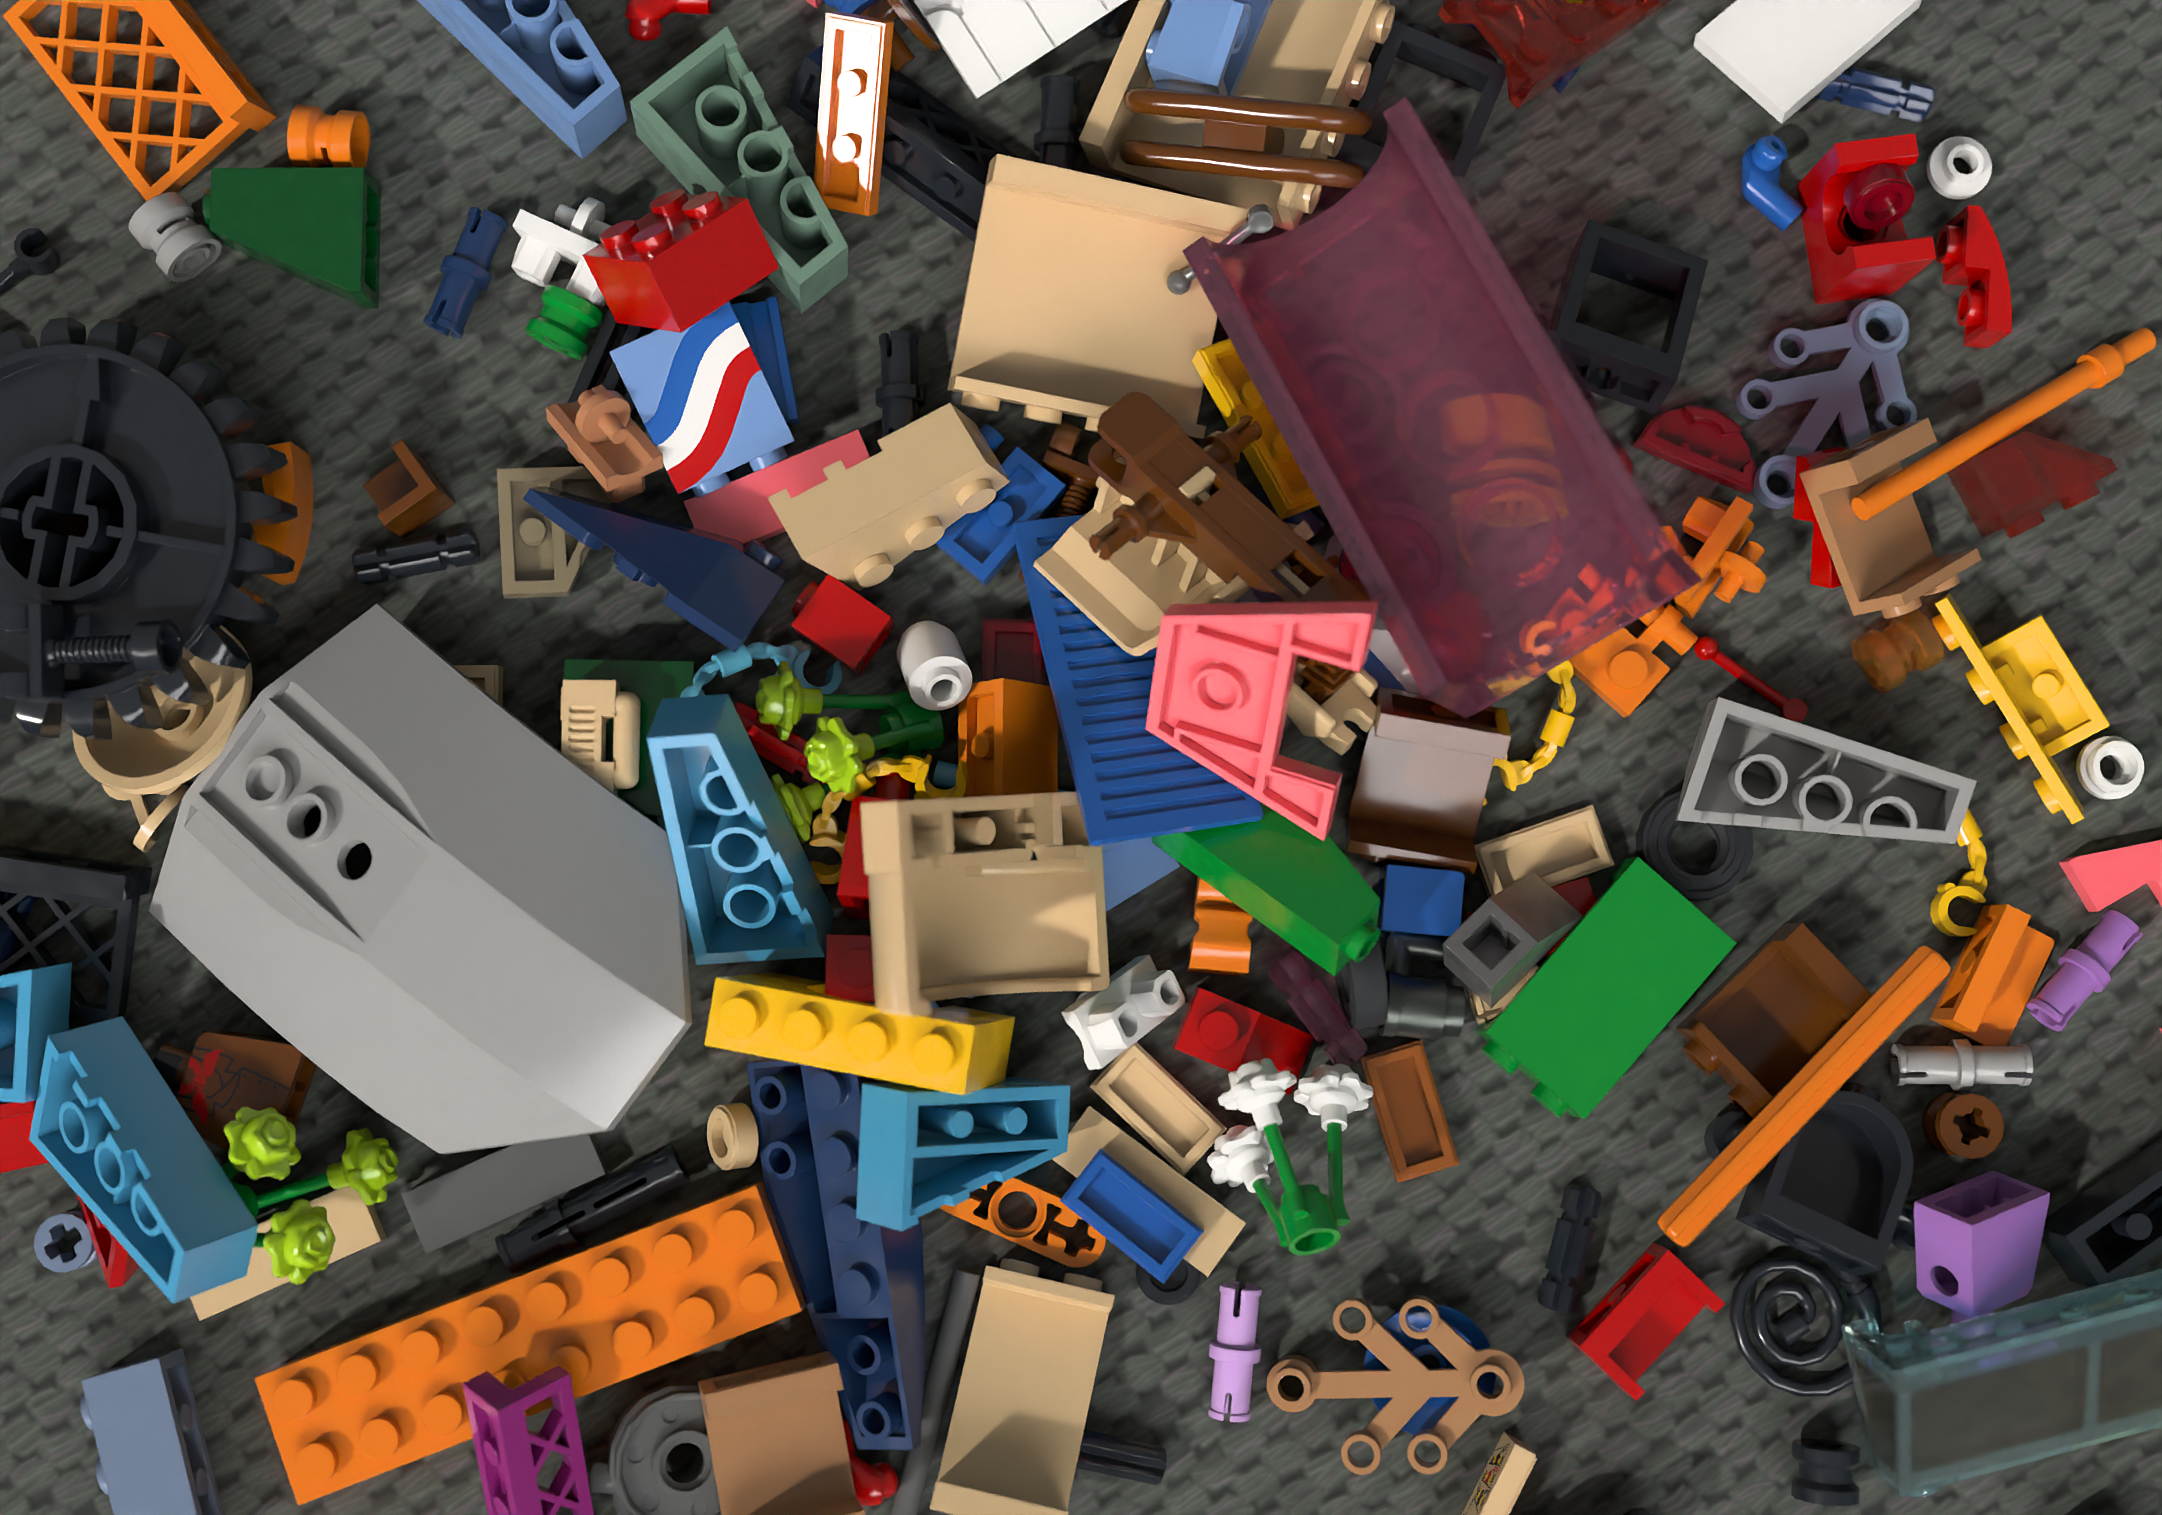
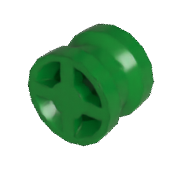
M546 285L541 295L544 306L539 316L529 320L524 331L541 344L571 358L582 360L588 349L585 338L591 328L599 326L604 314L595 305L576 294L554 285Z

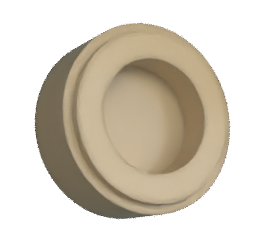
M742 1102L718 1105L713 1109L708 1119L707 1142L709 1151L714 1162L723 1170L749 1167L754 1163L757 1156L758 1130L756 1121L750 1108Z

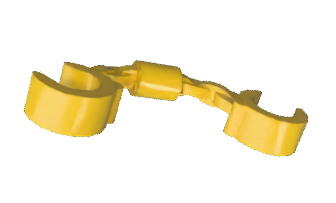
M1536 619L1523 625L1516 634L1514 648L1516 656L1524 664V671L1538 677L1542 672H1546L1553 682L1559 684L1558 710H1550L1540 735V739L1545 740L1544 745L1535 752L1532 759L1529 761L1523 759L1507 761L1508 755H1506L1505 760L1495 758L1493 766L1499 768L1504 786L1512 791L1516 790L1517 785L1527 783L1532 778L1533 772L1545 767L1552 761L1557 753V745L1564 747L1575 717L1570 716L1576 703V694L1571 683L1573 667L1568 660L1570 654L1558 649L1540 660L1535 659L1532 654L1531 646L1534 638L1541 632L1558 627L1557 623L1548 620ZM1484 797L1483 805H1486L1487 800Z
M906 755L902 759L879 758L868 765L862 763L863 771L856 778V790L854 792L845 793L842 790L835 793L830 790L822 803L823 813L817 815L813 821V836L809 844L811 846L834 848L843 860L847 834L838 830L837 820L831 814L839 807L842 798L850 802L854 796H859L876 784L875 776H885L892 772H899L902 778L915 783V800L963 798L969 780L968 768L963 760L959 761L956 771V785L948 790H940L935 788L928 779V770L932 761L931 755H927L925 759L915 755ZM817 861L810 862L819 883L834 884L839 882L842 862L829 866Z
M1969 808L1965 814L1957 843L1959 846L1967 845L1970 871L1961 877L1957 886L1953 883L1939 884L1937 887L1938 894L1935 895L1931 903L1930 915L1934 925L1939 931L1948 936L1965 937L1977 933V930L1974 928L1958 926L1951 921L1948 915V905L1953 898L1960 896L1971 903L1986 902L1983 893L1987 887V879L1984 875L1987 857L1985 847L1979 840L1983 833Z

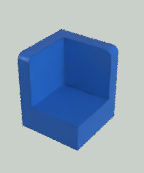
M1389 864L1380 866L1377 887L1380 906L1376 927L1382 931L1450 937L1461 925L1465 879L1463 873Z

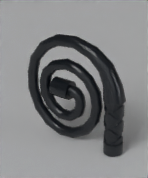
M1794 1256L1765 1258L1746 1269L1732 1293L1729 1318L1737 1347L1746 1361L1770 1386L1798 1397L1830 1396L1853 1384L1874 1361L1883 1335L1881 1305L1873 1281L1867 1280L1866 1274L1853 1276L1827 1263L1832 1272L1838 1276L1837 1279L1847 1292L1849 1300L1858 1313L1861 1327L1858 1349L1842 1371L1823 1381L1802 1382L1778 1374L1763 1360L1750 1341L1744 1317L1748 1293L1758 1279L1770 1272L1794 1271L1811 1279L1824 1293L1829 1304L1830 1326L1824 1339L1814 1349L1800 1353L1784 1349L1774 1340L1768 1329L1767 1311L1771 1302L1782 1295L1793 1296L1800 1302L1802 1310L1799 1313L1793 1309L1773 1323V1327L1779 1336L1790 1346L1810 1332L1808 1325L1816 1317L1817 1305L1805 1288L1796 1282H1774L1760 1291L1751 1309L1753 1332L1763 1351L1778 1363L1795 1367H1804L1823 1362L1837 1348L1845 1329L1844 1301L1836 1285L1817 1266Z

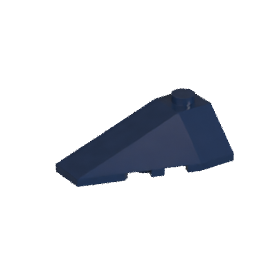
M543 485L530 488L523 498L524 501L588 547L599 551L604 544L615 551L611 560L617 565L616 569L633 581L638 582L639 580L651 587H656L657 584H660L668 590L662 602L663 604L734 652L749 639L791 576L780 569L784 559L755 539H752L748 546L736 539Z

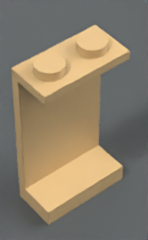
M1001 1259L1000 1268L986 1265L982 1290L943 1458L932 1496L931 1510L952 1515H1068L1067 1507L1108 1315L1112 1309L1115 1295L1101 1292L1102 1281L1065 1273L1063 1283L1038 1278V1266L1012 1259Z

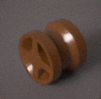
M1958 1091L1943 1092L1932 1098L1923 1111L1922 1127L1924 1135L1931 1146L1942 1153L1970 1159L1981 1158L1993 1152L2002 1140L2004 1132L2002 1114L1995 1103L1985 1096ZM1966 1114H1969L1973 1125L1968 1123Z

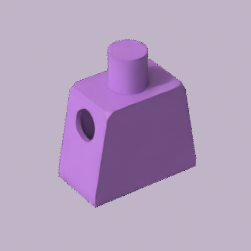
M1992 1170L1914 1202L1917 1289L1922 1296L1952 1309L1950 1328L1955 1333L1976 1339L1990 1336L1992 1334L1994 1310L2029 1293L2033 1286L2049 1206L2050 1192Z

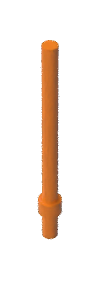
M2139 328L2113 345L2101 344L2077 359L2074 368L1853 498L1851 501L1853 512L1859 519L1864 521L1872 518L2089 387L2099 389L2123 374L2124 366L2156 347L2154 334L2147 328Z

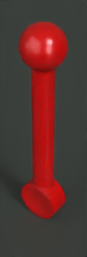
M1703 636L1695 642L1694 653L1699 659L1714 661L1779 708V714L1782 718L1797 723L1806 718L1807 706L1803 700L1798 698L1787 699L1721 652L1718 642L1714 638Z

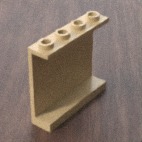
M1139 0L1079 138L1090 165L1173 193L1249 210L1257 204H1265L1273 211V226L1296 232L1303 213L1311 214L1314 211L1321 195L1322 185L1133 166L1125 164L1121 160L1119 155L1120 146L1127 140L1135 139L1202 146L1205 120L1136 114L1130 112L1125 105V95L1130 89L1136 87L1155 88L1149 68L1145 64V54L1152 33L1156 29L1162 30L1170 12L1169 0ZM1273 0L1234 96L1349 107L1351 100H1360L1366 90L1371 73V63L1368 60L1375 43L1383 44L1387 40L1394 21L1395 6L1390 5L1389 0ZM1283 128L1285 141L1281 154L1327 159L1328 155L1335 157L1341 149L1345 134Z
M997 154L989 163L948 390L963 393L961 405L998 412L1000 401L1024 405L1023 417L1032 420L1061 424L1063 413L1087 418L1085 430L1097 433L1099 417L1105 410L1126 394L1141 392L1148 395L1172 416L1189 438L1204 439L1206 426L1196 424L1204 382L1193 365L1192 359L1198 349L1212 345L1230 251L1191 281L1190 289L1185 294L1175 295L1171 293L1166 282L1171 272L1175 270L1184 271L1247 221L1249 209Z

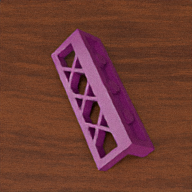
M558 1365L512 1390L488 1371L464 1382L463 1387L488 1515H556L560 1506L571 1508L572 1515H594L570 1373ZM552 1396L553 1408L539 1433L527 1429L524 1410ZM553 1450L562 1454L563 1463L551 1485L547 1488L537 1484L536 1476L549 1452Z

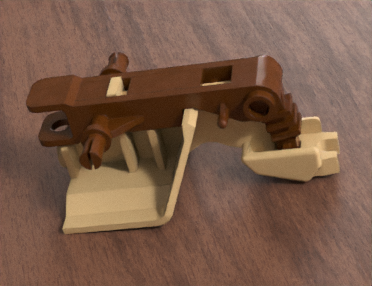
M1131 392L1126 394L1100 415L1097 429L1102 439L1092 446L1088 457L1089 465L1099 474L1096 481V487L1099 490L1094 507L1071 525L1051 549L1035 560L1033 566L1127 653L1141 656L1158 646L1162 616L1171 604L1234 603L1236 600L1242 603L1376 602L1373 593L1365 584L1357 580H1348L1336 569L1340 565L1338 556L1332 555L1325 560L1306 543L1314 533L1305 521H1302L1299 525L1283 522L1238 482L1235 465L1240 461V452L1262 436V430L1257 421L1250 425L1253 417L1243 415L1239 421L1225 432H1213L1205 439V448L1202 449L1183 432L1179 423L1144 393ZM1117 450L1126 460L1122 457L1114 459L1112 453ZM1286 560L1292 567L1290 570L1282 564ZM1298 654L1287 715L1304 736L1317 737L1326 746L1342 756L1350 749L1357 737L1352 730L1346 727L1343 721L1348 720L1356 723L1366 733L1374 727L1376 706L1370 698L1377 688V681L1363 668L1360 672Z

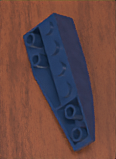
M774 1058L748 1062L746 1064L754 1117L758 1130V1144L766 1194L823 1352L829 1351L839 1363L843 1390L837 1392L858 1450H914L921 1443L925 1364V1289L921 1216L918 1217V1224L903 1231L856 1219L862 1083L893 1081Z

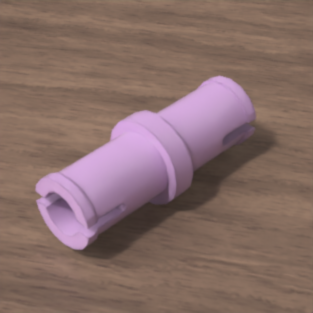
M1240 1282L1220 1283L1219 1290L1221 1296L1217 1339L1211 1340L1209 1345V1357L1215 1359L1211 1406L1209 1407L1208 1415L1221 1421L1224 1420L1225 1413H1228L1230 1394L1232 1395L1230 1422H1246L1250 1420L1251 1413L1249 1407L1253 1364L1260 1362L1261 1346L1256 1344L1255 1341L1259 1297L1262 1293L1260 1286L1246 1283L1245 1289L1241 1290L1240 1310L1238 1309Z

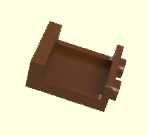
M1803 923L1783 924L1675 1029L1688 1041L1682 1047L1685 1055L1705 1074L1711 1076L1716 1071L1733 1088L1727 1094L1729 1101L1739 1112H1744L1753 1119L1872 994Z

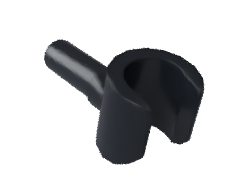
M29 228L17 235L14 241V250L18 257L0 273V294L30 273L38 276H47L59 267L60 255L54 248L47 249L40 256L31 257L35 248L47 242V237L40 229Z

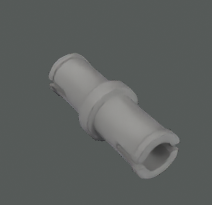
M1967 1039L1950 1040L1948 1046H1903L1902 1044H1893L1890 1049L1891 1055L1898 1057L1890 1058V1075L1895 1086H1903L1904 1084H1950L1954 1091L1971 1090L1973 1084H2018L2019 1086H2029L2032 1081L2030 1074H2023V1072L2033 1073V1058L2027 1044H2017L2016 1046H1971Z

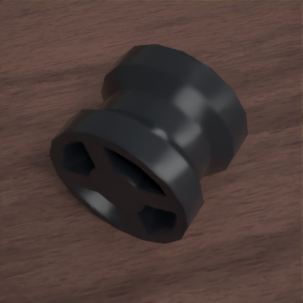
M1793 1440L1792 1456L1799 1463V1475L1792 1481L1791 1496L1804 1502L1828 1506H1853L1859 1504L1860 1488L1853 1481V1468L1860 1463V1447L1836 1440Z

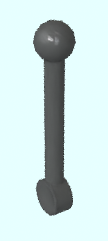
M1257 204L1251 207L1248 211L1247 222L1184 271L1175 270L1171 272L1166 282L1170 292L1175 295L1187 293L1194 278L1254 232L1265 233L1269 231L1274 224L1272 209L1265 204Z

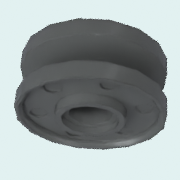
M668 1383L639 1395L618 1418L608 1441V1472L617 1495L633 1515H721L700 1390L697 1384ZM681 1443L695 1444L696 1455L687 1469L680 1472L666 1470V1458L675 1446Z

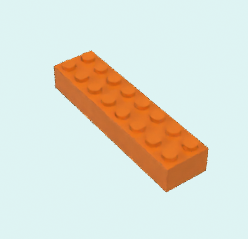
M763 1179L289 1361L254 1379L299 1506L472 1439L473 1434L463 1383L485 1371L491 1373L512 1390L559 1365L570 1373L574 1399L801 1312L805 1308L806 1303L768 1200ZM552 1396L525 1409V1418L553 1408Z

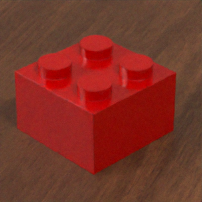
M684 189L667 192L650 203L649 206L652 212L636 222L634 220H626L609 227L600 234L602 243L583 254L616 323L682 333L779 268L748 199L719 196L716 191L700 195L686 194Z

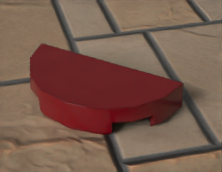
M1688 405L1681 409L1666 411L1648 422L1631 445L1741 493L1748 494L1752 491L1756 472L1755 459H1751L1749 445L1740 434L1742 429L1738 423L1717 409Z

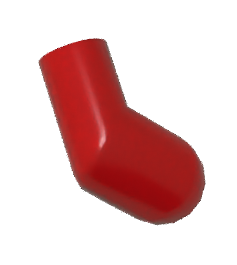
M630 0L625 10V17L629 19L628 33L635 40H656L662 32L660 19L671 13L711 15L712 0Z
M842 1418L856 1498L863 1506L879 1505L883 1498L893 1496L898 1487L897 1474L888 1463L877 1462L870 1465L856 1455L847 1418Z

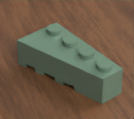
M728 26L630 101L636 135L690 194L700 195L716 191L719 196L748 199L779 266L777 270L767 277L801 314L848 276V245L812 179L803 170L794 153L793 144L783 126H779L765 101L764 92L752 71L748 70L738 51V45Z

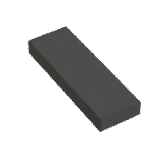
M594 1133L510 1145L402 1193L401 1196L425 1254L603 1176L610 1171Z

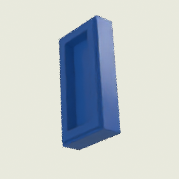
M1099 1149L1060 1200L1163 1284L1204 1232V1230L1102 1149Z

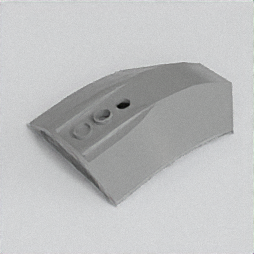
M375 604L263 689L233 728L220 755L199 774L182 798L149 912L228 989L275 1031L369 1107L439 1154H451L613 1131L692 1025L685 912L667 832L519 720L385 607L379 604ZM318 805L322 815L320 826L312 836L306 838L303 824L305 816L310 809ZM366 843L372 853L371 866L363 877L352 880L346 873V856L355 845Z

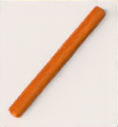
M1925 945L1918 947L1663 1211L1657 1219L1660 1229L1681 1247L1689 1246L1950 974L1951 967L1944 960V957Z

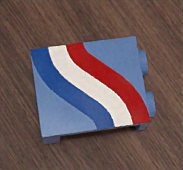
M730 301L682 333L658 329L609 352L653 444L663 454V464L678 494L692 488L696 498L702 497L731 483L727 476V471L749 462L755 472L788 457L784 445L793 442L794 437L787 426Z

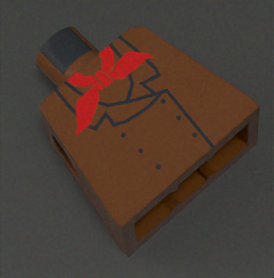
M230 1030L202 1031L197 1038L193 1051L165 1043L160 1047L153 1059V1064L166 1084L179 1089L176 1099L199 1135L228 1152L230 1151L231 1144L224 1133V1127L230 1121L236 1120V1113L242 1107H249L258 1111L269 1107L274 1108L286 1118L287 1122L292 1123L296 1127L317 1068L313 1061L285 1038Z

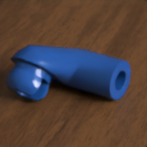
M1765 135L1759 138L1756 144L1748 146L1742 157L1741 189L1743 197L1783 232L1803 211L1804 207L1779 186L1780 164L1788 155L1785 143L1776 136Z

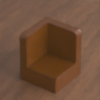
M401 438L391 445L399 460L364 483L363 486L381 510L378 518L383 525L401 538L406 539L456 503L421 453Z

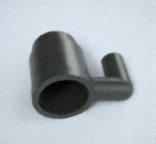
M1392 932L1388 936L1385 960L1388 988V1018L1385 1024L1378 1026L1380 1036H1403L1439 1040L1441 1036L1456 1038L1460 1036L1465 1016L1464 987L1446 985L1444 979L1411 976V957L1443 961L1445 936Z

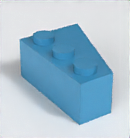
M1006 1077L1004 1082L961 1095L899 1082L862 1083L856 1219L903 1231L918 1224V1217L945 1204L955 1206L969 1199L970 1192L995 1180L1005 1182L1067 1152L1070 1085L1027 1077Z

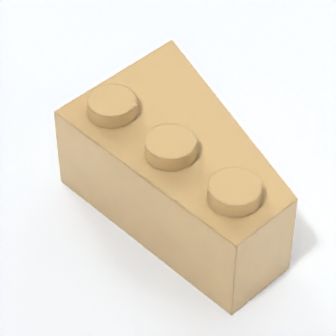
M951 403L877 440L882 451L851 468L846 469L841 460L823 468V472L828 480L791 498L785 488L768 497L802 560L860 591L864 587L877 585L887 579L893 572V566L915 550H923L932 546L941 539L945 532L944 529L966 513L977 512L993 501L996 492L1008 484L1010 479L975 422Z

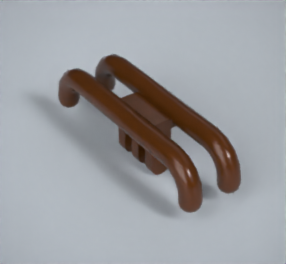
M1145 87L1132 88L1125 95L1124 100L1127 109L1136 114L1205 120L1202 146L1135 139L1123 142L1119 150L1120 158L1125 164L1341 188H1357L1364 182L1365 171L1359 163L1283 155L1281 153L1285 141L1283 128L1363 135L1370 130L1372 125V118L1366 110L1337 105Z

